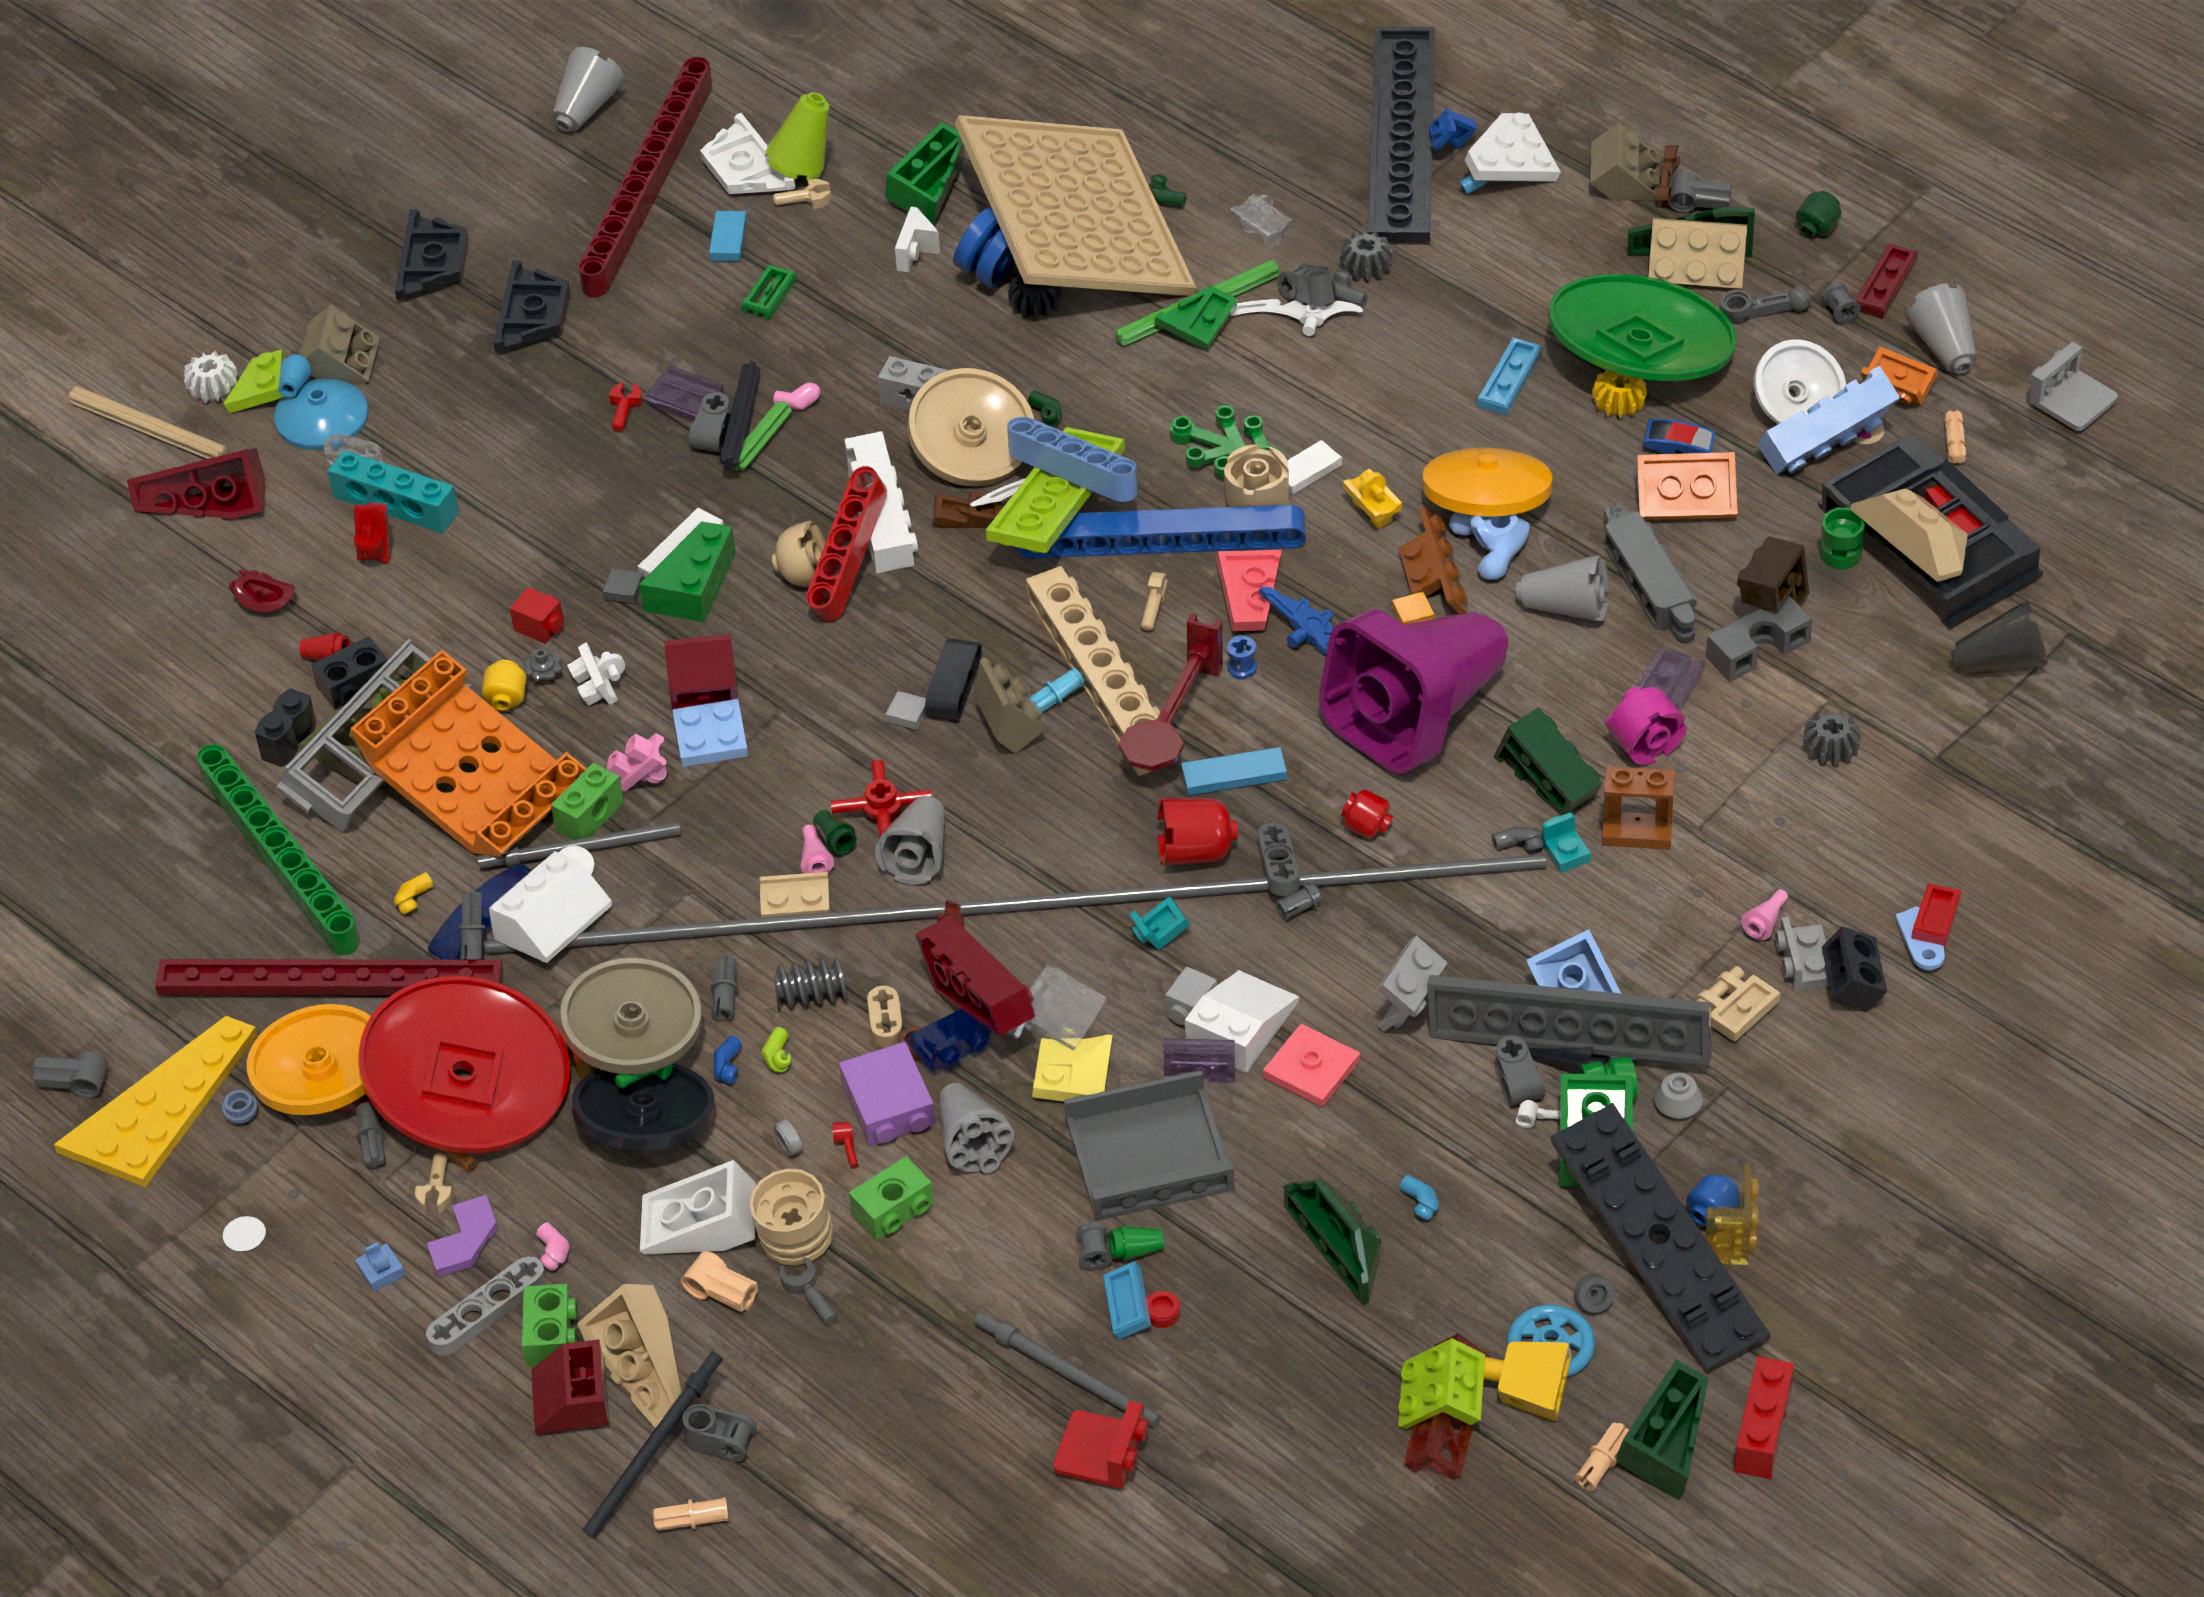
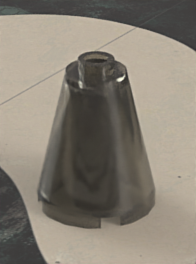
M2028 602L2018 604L1956 641V649L1950 651L1956 670L1962 668L1964 674L2036 668L2048 665L2047 660L2044 658L2047 655L2036 621H2030L2028 615L2032 613Z

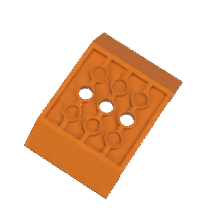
M440 650L350 729V733L372 771L471 853L501 857L552 811L551 804L587 768L568 752H565L558 760L552 757L464 684L467 669L444 650ZM493 743L497 745L499 751L495 753L486 752L482 745ZM471 763L477 770L472 773H466L460 769L459 765ZM440 783H448L452 785L454 791L443 793L436 786Z

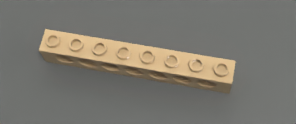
M1060 566L1027 578L1028 603L1069 668H1076L1085 681V685L1082 687L1118 745L1128 727L1149 720H1156L1160 714L1159 709L1156 706H1151L1145 687L1142 684H1137L1130 664L1122 661L1116 642L1109 641L1103 622L1100 619L1096 620L1093 616L1089 600L1086 597L1082 599L1074 577H1068L1063 567ZM1132 766L1138 776L1151 772Z

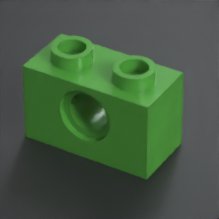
M593 762L551 804L556 832L571 840L591 837L624 803L620 776Z
M907 1156L848 1193L852 1216L876 1241L887 1234L894 1233L902 1224L916 1215L925 1213L934 1204L932 1182Z

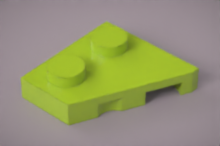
M282 349L271 353L266 352L251 359L224 401L229 414L284 398L278 390L280 365L286 358Z

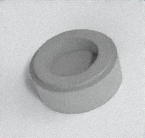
M787 1119L774 1125L775 1137L787 1155L792 1156L803 1150L796 1130Z

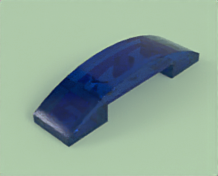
M523 864L514 866L492 877L474 891L482 894V925H485V929L491 925L489 908L532 870ZM462 903L443 923L428 946V952L440 960H460L461 929H458V925H462Z

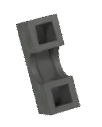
M1788 596L1778 612L1761 608L1707 635L1706 658L1731 682L1757 669V644L1773 645L1785 655L1810 642L1812 618Z

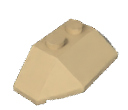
M1902 489L1851 504L1850 510L1937 582L1961 575L1968 534L1923 497L1908 489Z

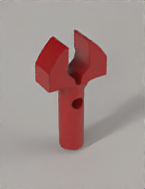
M623 382L614 386L610 391V405H617L612 422V429L615 432L623 431L631 407L642 406V391L636 383L633 384L632 392L625 398L623 397L625 392Z

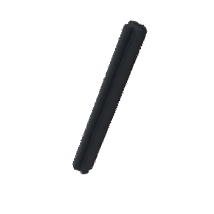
M754 361L742 365L720 456V463L727 470H730V467L738 466L760 374V368L756 366Z

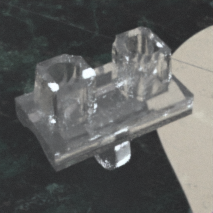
M1252 194L1242 205L1231 208V215L1241 222V228L1247 233L1256 232L1261 235L1263 243L1269 248H1273L1282 242L1283 233L1292 227V219L1273 207V199L1266 194L1260 196Z

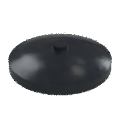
M675 1063L671 1074L664 1080L655 1074H650L624 1088H620L616 1084L615 1078L619 1075L618 1073L596 1069L580 1080L572 1095V1115L578 1128L587 1136L602 1144L625 1150H660L684 1144L702 1134L708 1128L714 1116V1093L709 1083L693 1070Z

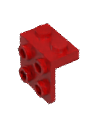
M1129 1401L1122 1420L1082 1410L1074 1411L1053 1463L1054 1471L1060 1475L1123 1489L1129 1472H1133L1136 1467L1139 1444L1145 1441L1148 1433L1149 1420L1144 1419L1143 1404Z

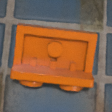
M1879 346L1869 367H1863L1860 371L1864 381L1871 370L1880 366L1900 396L1898 402L1905 405L1914 403L1922 406L1938 375L1936 368Z

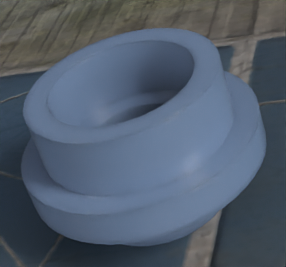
M245 1090L230 1092L225 1097L222 1105L225 1119L237 1124L251 1120L258 1110L256 1099Z

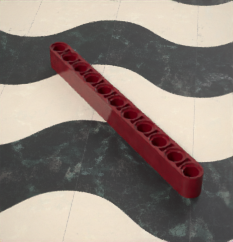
M691 57L683 63L579 262L578 269L581 288L588 297H601L609 291L712 91L710 63L704 57Z

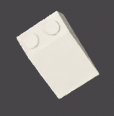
M1238 970L1204 994L1186 1017V1046L1247 1073L1299 1002V996Z
M732 1160L644 1194L642 1196L640 1251L644 1255L725 1251L754 1240L755 1224L749 1203L756 1183Z

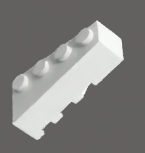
M882 431L844 439L849 479L857 468L869 466L877 472L887 487V496L868 544L876 573L914 566L913 552L918 551L915 533H909L908 530L911 529L908 510L903 511L902 508L904 507L902 490L897 488L896 471L894 465L891 466ZM872 483L868 484L865 489L869 488Z

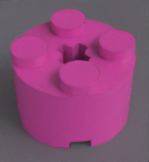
M1636 686L1630 688L1625 692L1623 701L1605 721V726L1629 757L1640 765L1656 762L1654 756L1662 752L1666 756L1670 754L1681 743L1687 730V726L1684 724V720H1686L1684 715L1667 695L1656 687L1640 689Z

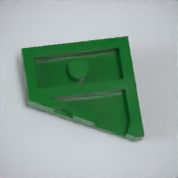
M1210 285L1199 291L1196 296L1180 301L1177 308L1166 314L1163 311L1158 313L1154 324L1208 350L1237 307L1238 299Z

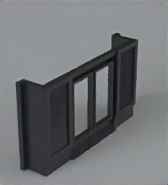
M1914 433L1902 441L1894 442L1822 484V500L1818 501V507L1824 513L1838 506L1850 508L1853 503L1898 490L1908 489L1914 492L1934 481L1952 498V500L1936 509L1945 516H1948L1963 508L1982 525L1967 535L1961 575L1937 582L1865 522L1864 530L1942 602L1941 622L1951 630L2043 576V571L2039 568L2040 547L2008 519L2009 516L1947 459L1944 460Z

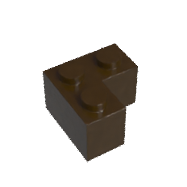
M1768 536L1761 547L1756 548L1748 566L1742 569L1738 575L1737 586L1740 588L1742 603L1778 612L1788 596H1790L1801 607L1810 594L1804 545Z

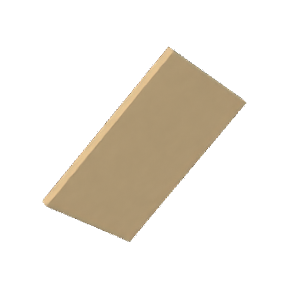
M958 115L955 126L1025 284L1191 296L1195 293L1197 287L1122 129Z

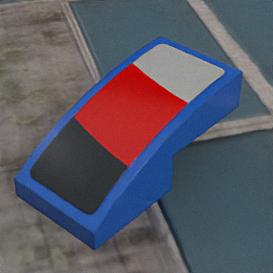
M1649 419L1642 445L1662 454H1674L1676 450L1686 454L1711 453L1716 431L1683 421Z

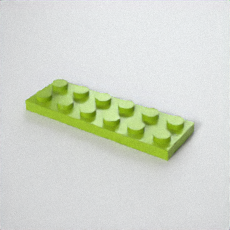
M1069 427L1063 430L1065 433L1118 455H1121L1125 450V440ZM1034 467L986 529L987 541L1000 543L1004 546H1014L1028 549L1032 552L1047 553L1093 491Z

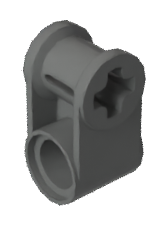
M1304 262L1299 265L1298 269L1292 272L1284 271L1278 276L1279 289L1288 299L1305 302L1310 306H1322L1334 301L1331 274L1328 267Z
M712 392L704 396L696 418L690 427L688 439L690 448L721 453L731 414L728 412L730 400L726 394Z
M1514 1035L1501 1038L1496 1046L1495 1072L1501 1083L1507 1104L1514 1106L1526 1100L1532 1101L1544 1098L1545 1088L1539 1069L1535 1066L1526 1042Z
M705 1404L690 1406L683 1413L682 1418L684 1440L690 1450L718 1456L732 1462L744 1460L747 1452L745 1446L748 1438L755 1433L757 1428L756 1422L745 1414L729 1412L709 1407Z

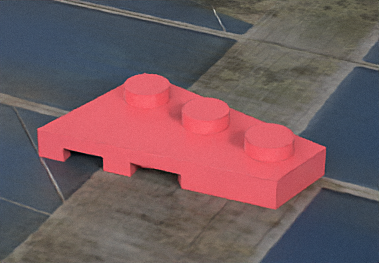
M1282 550L1218 551L1216 561L1232 631L1265 630L1270 602L1264 599L1258 592L1261 587H1271L1274 589Z

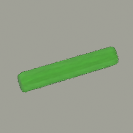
M776 402L743 442L738 466L733 467V469L736 471L746 470L792 413V409L788 406L787 402Z

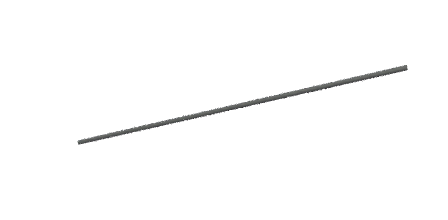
M1541 854L1299 874L1300 888L1305 883L1307 885L1313 883L1315 886H1329L1546 868V856ZM1266 877L582 932L565 948L936 918L949 915L960 916L1166 899L1169 896L1171 898L1267 891L1269 886ZM484 940L485 954L519 951L497 940Z

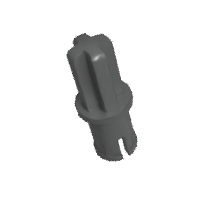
M469 891L462 895V925H458V929H461L460 960H482V929H485V925H482V894L480 892Z
M725 955L720 956L716 962L715 981L711 984V992L714 995L711 1016L715 1020L722 1022L726 1021V1012H728V1020L734 1017V997L738 993V985L735 983L736 960Z
M367 1102L356 1107L355 1113L359 1128L356 1133V1139L361 1144L364 1164L374 1169L377 1168V1165L383 1164L385 1160L382 1140L385 1135L384 1130L379 1125L378 1111L372 1103Z

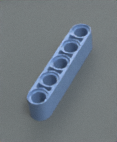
M1017 417L1008 422V448L1011 457L1115 501L1126 502L1137 496V467L1134 461L1032 418Z

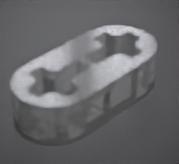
M338 434L329 437L324 443L326 459L330 464L334 463L343 450L383 462L380 446L371 441Z

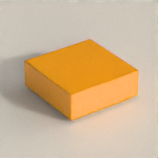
M1424 592L1392 600V608L1401 624L1434 619V612Z

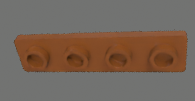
M1424 507L1419 512L1426 532L1399 547L1412 594L1424 592L1425 596H1428L1443 587L1447 602L1459 614L1468 613L1465 604L1468 597L1458 581L1461 574L1451 559L1454 551L1444 536V532L1447 530L1445 523L1438 514L1433 515Z

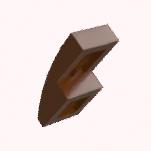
M971 491L968 499L937 493L933 504L932 525L949 528L988 527L1002 510V501L973 507L970 504L985 496V493Z

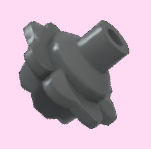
M539 648L531 654V658L524 660L526 667L524 672L527 677L532 676L534 681L552 680L555 674L562 671L560 665L561 656L553 655L551 650Z

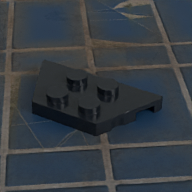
M410 209L395 286L396 300H402L461 280L469 238L467 228L456 224H448L445 220L434 217L431 221L420 217L418 210Z
M512 260L494 339L495 352L505 351L561 334L570 294L569 281L557 276H550L547 272L538 268L532 272L522 268V262Z

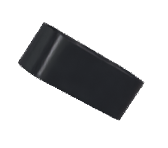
M953 638L946 640L926 695V715L953 720L961 719L979 669L982 656L981 643Z

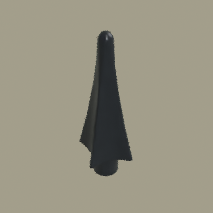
M1593 1047L1528 1048L1534 1061L1550 1065L1571 1074H1579L1580 1064L1600 1061L1603 1065L1607 1063L1606 1059L1593 1057Z

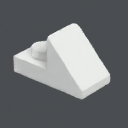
M910 207L895 246L897 271L903 272L910 271L913 260H918L920 252L940 254L939 233L917 207Z

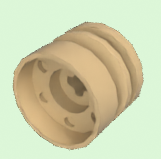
M784 1169L772 1172L760 1180L752 1191L749 1205L761 1248L771 1260L780 1264L797 1266L804 1264L803 1257L813 1261L824 1254L832 1242L834 1229L822 1184L814 1175L799 1169Z

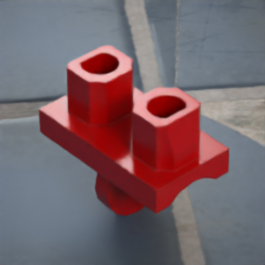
M369 502L367 505L356 504L353 510L355 525L354 546L356 547L357 560L374 559L382 563H388L391 559L387 505Z

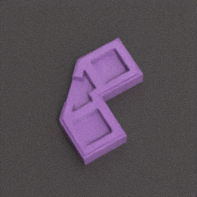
M487 1195L452 1205L461 1233L427 1243L437 1277L473 1267L480 1256V1250L486 1241L491 1240L497 1231L496 1220Z

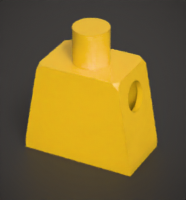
M1510 1342L1507 1346L1504 1360L1485 1357L1484 1380L1499 1382L1498 1394L1503 1403L1557 1422L1572 1359L1569 1343Z

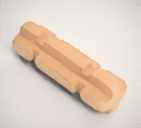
M1958 410L1954 412L1947 411L1944 422L1948 461L1951 464H1962L1966 460L1962 413Z

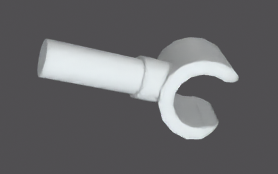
M1526 1100L1520 1104L1516 1124L1522 1128H1531L1535 1125L1536 1118L1560 1119V1111L1545 1110L1539 1108L1534 1101Z

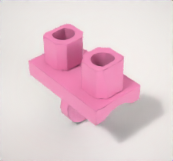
M655 733L647 740L638 734H634L626 744L625 753L627 755L615 750L609 756L607 770L620 776L623 791L626 792L640 779L644 782L648 780L654 784L665 779L667 775L665 765L667 762L659 754V746L664 742V737Z

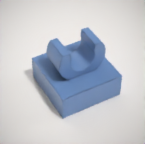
M376 1242L364 1249V1255L355 1259L357 1269L373 1292L405 1276L403 1266L387 1243L380 1246Z

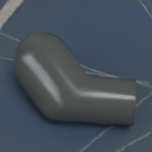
M1512 827L1491 835L1492 843L1496 850L1524 842L1526 850L1531 852L1542 848L1544 844L1540 837L1542 833L1537 828Z

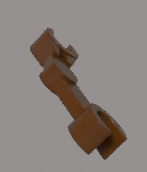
M1666 145L1664 149V162L1661 163V187H1657L1656 201H1659L1658 207H1670V176H1672L1673 168L1680 163V157H1677L1678 145Z

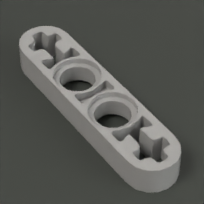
M530 1256L517 1260L433 1321L426 1331L430 1350L436 1355H450L523 1302L524 1286L545 1284L546 1276L542 1262L536 1257ZM498 1290L510 1292L509 1297L503 1301L491 1299L492 1294ZM469 1311H479L482 1313L481 1317L474 1322H467L462 1319ZM439 1335H443L444 1337L450 1335V1338L447 1340H445L442 1337L437 1339Z

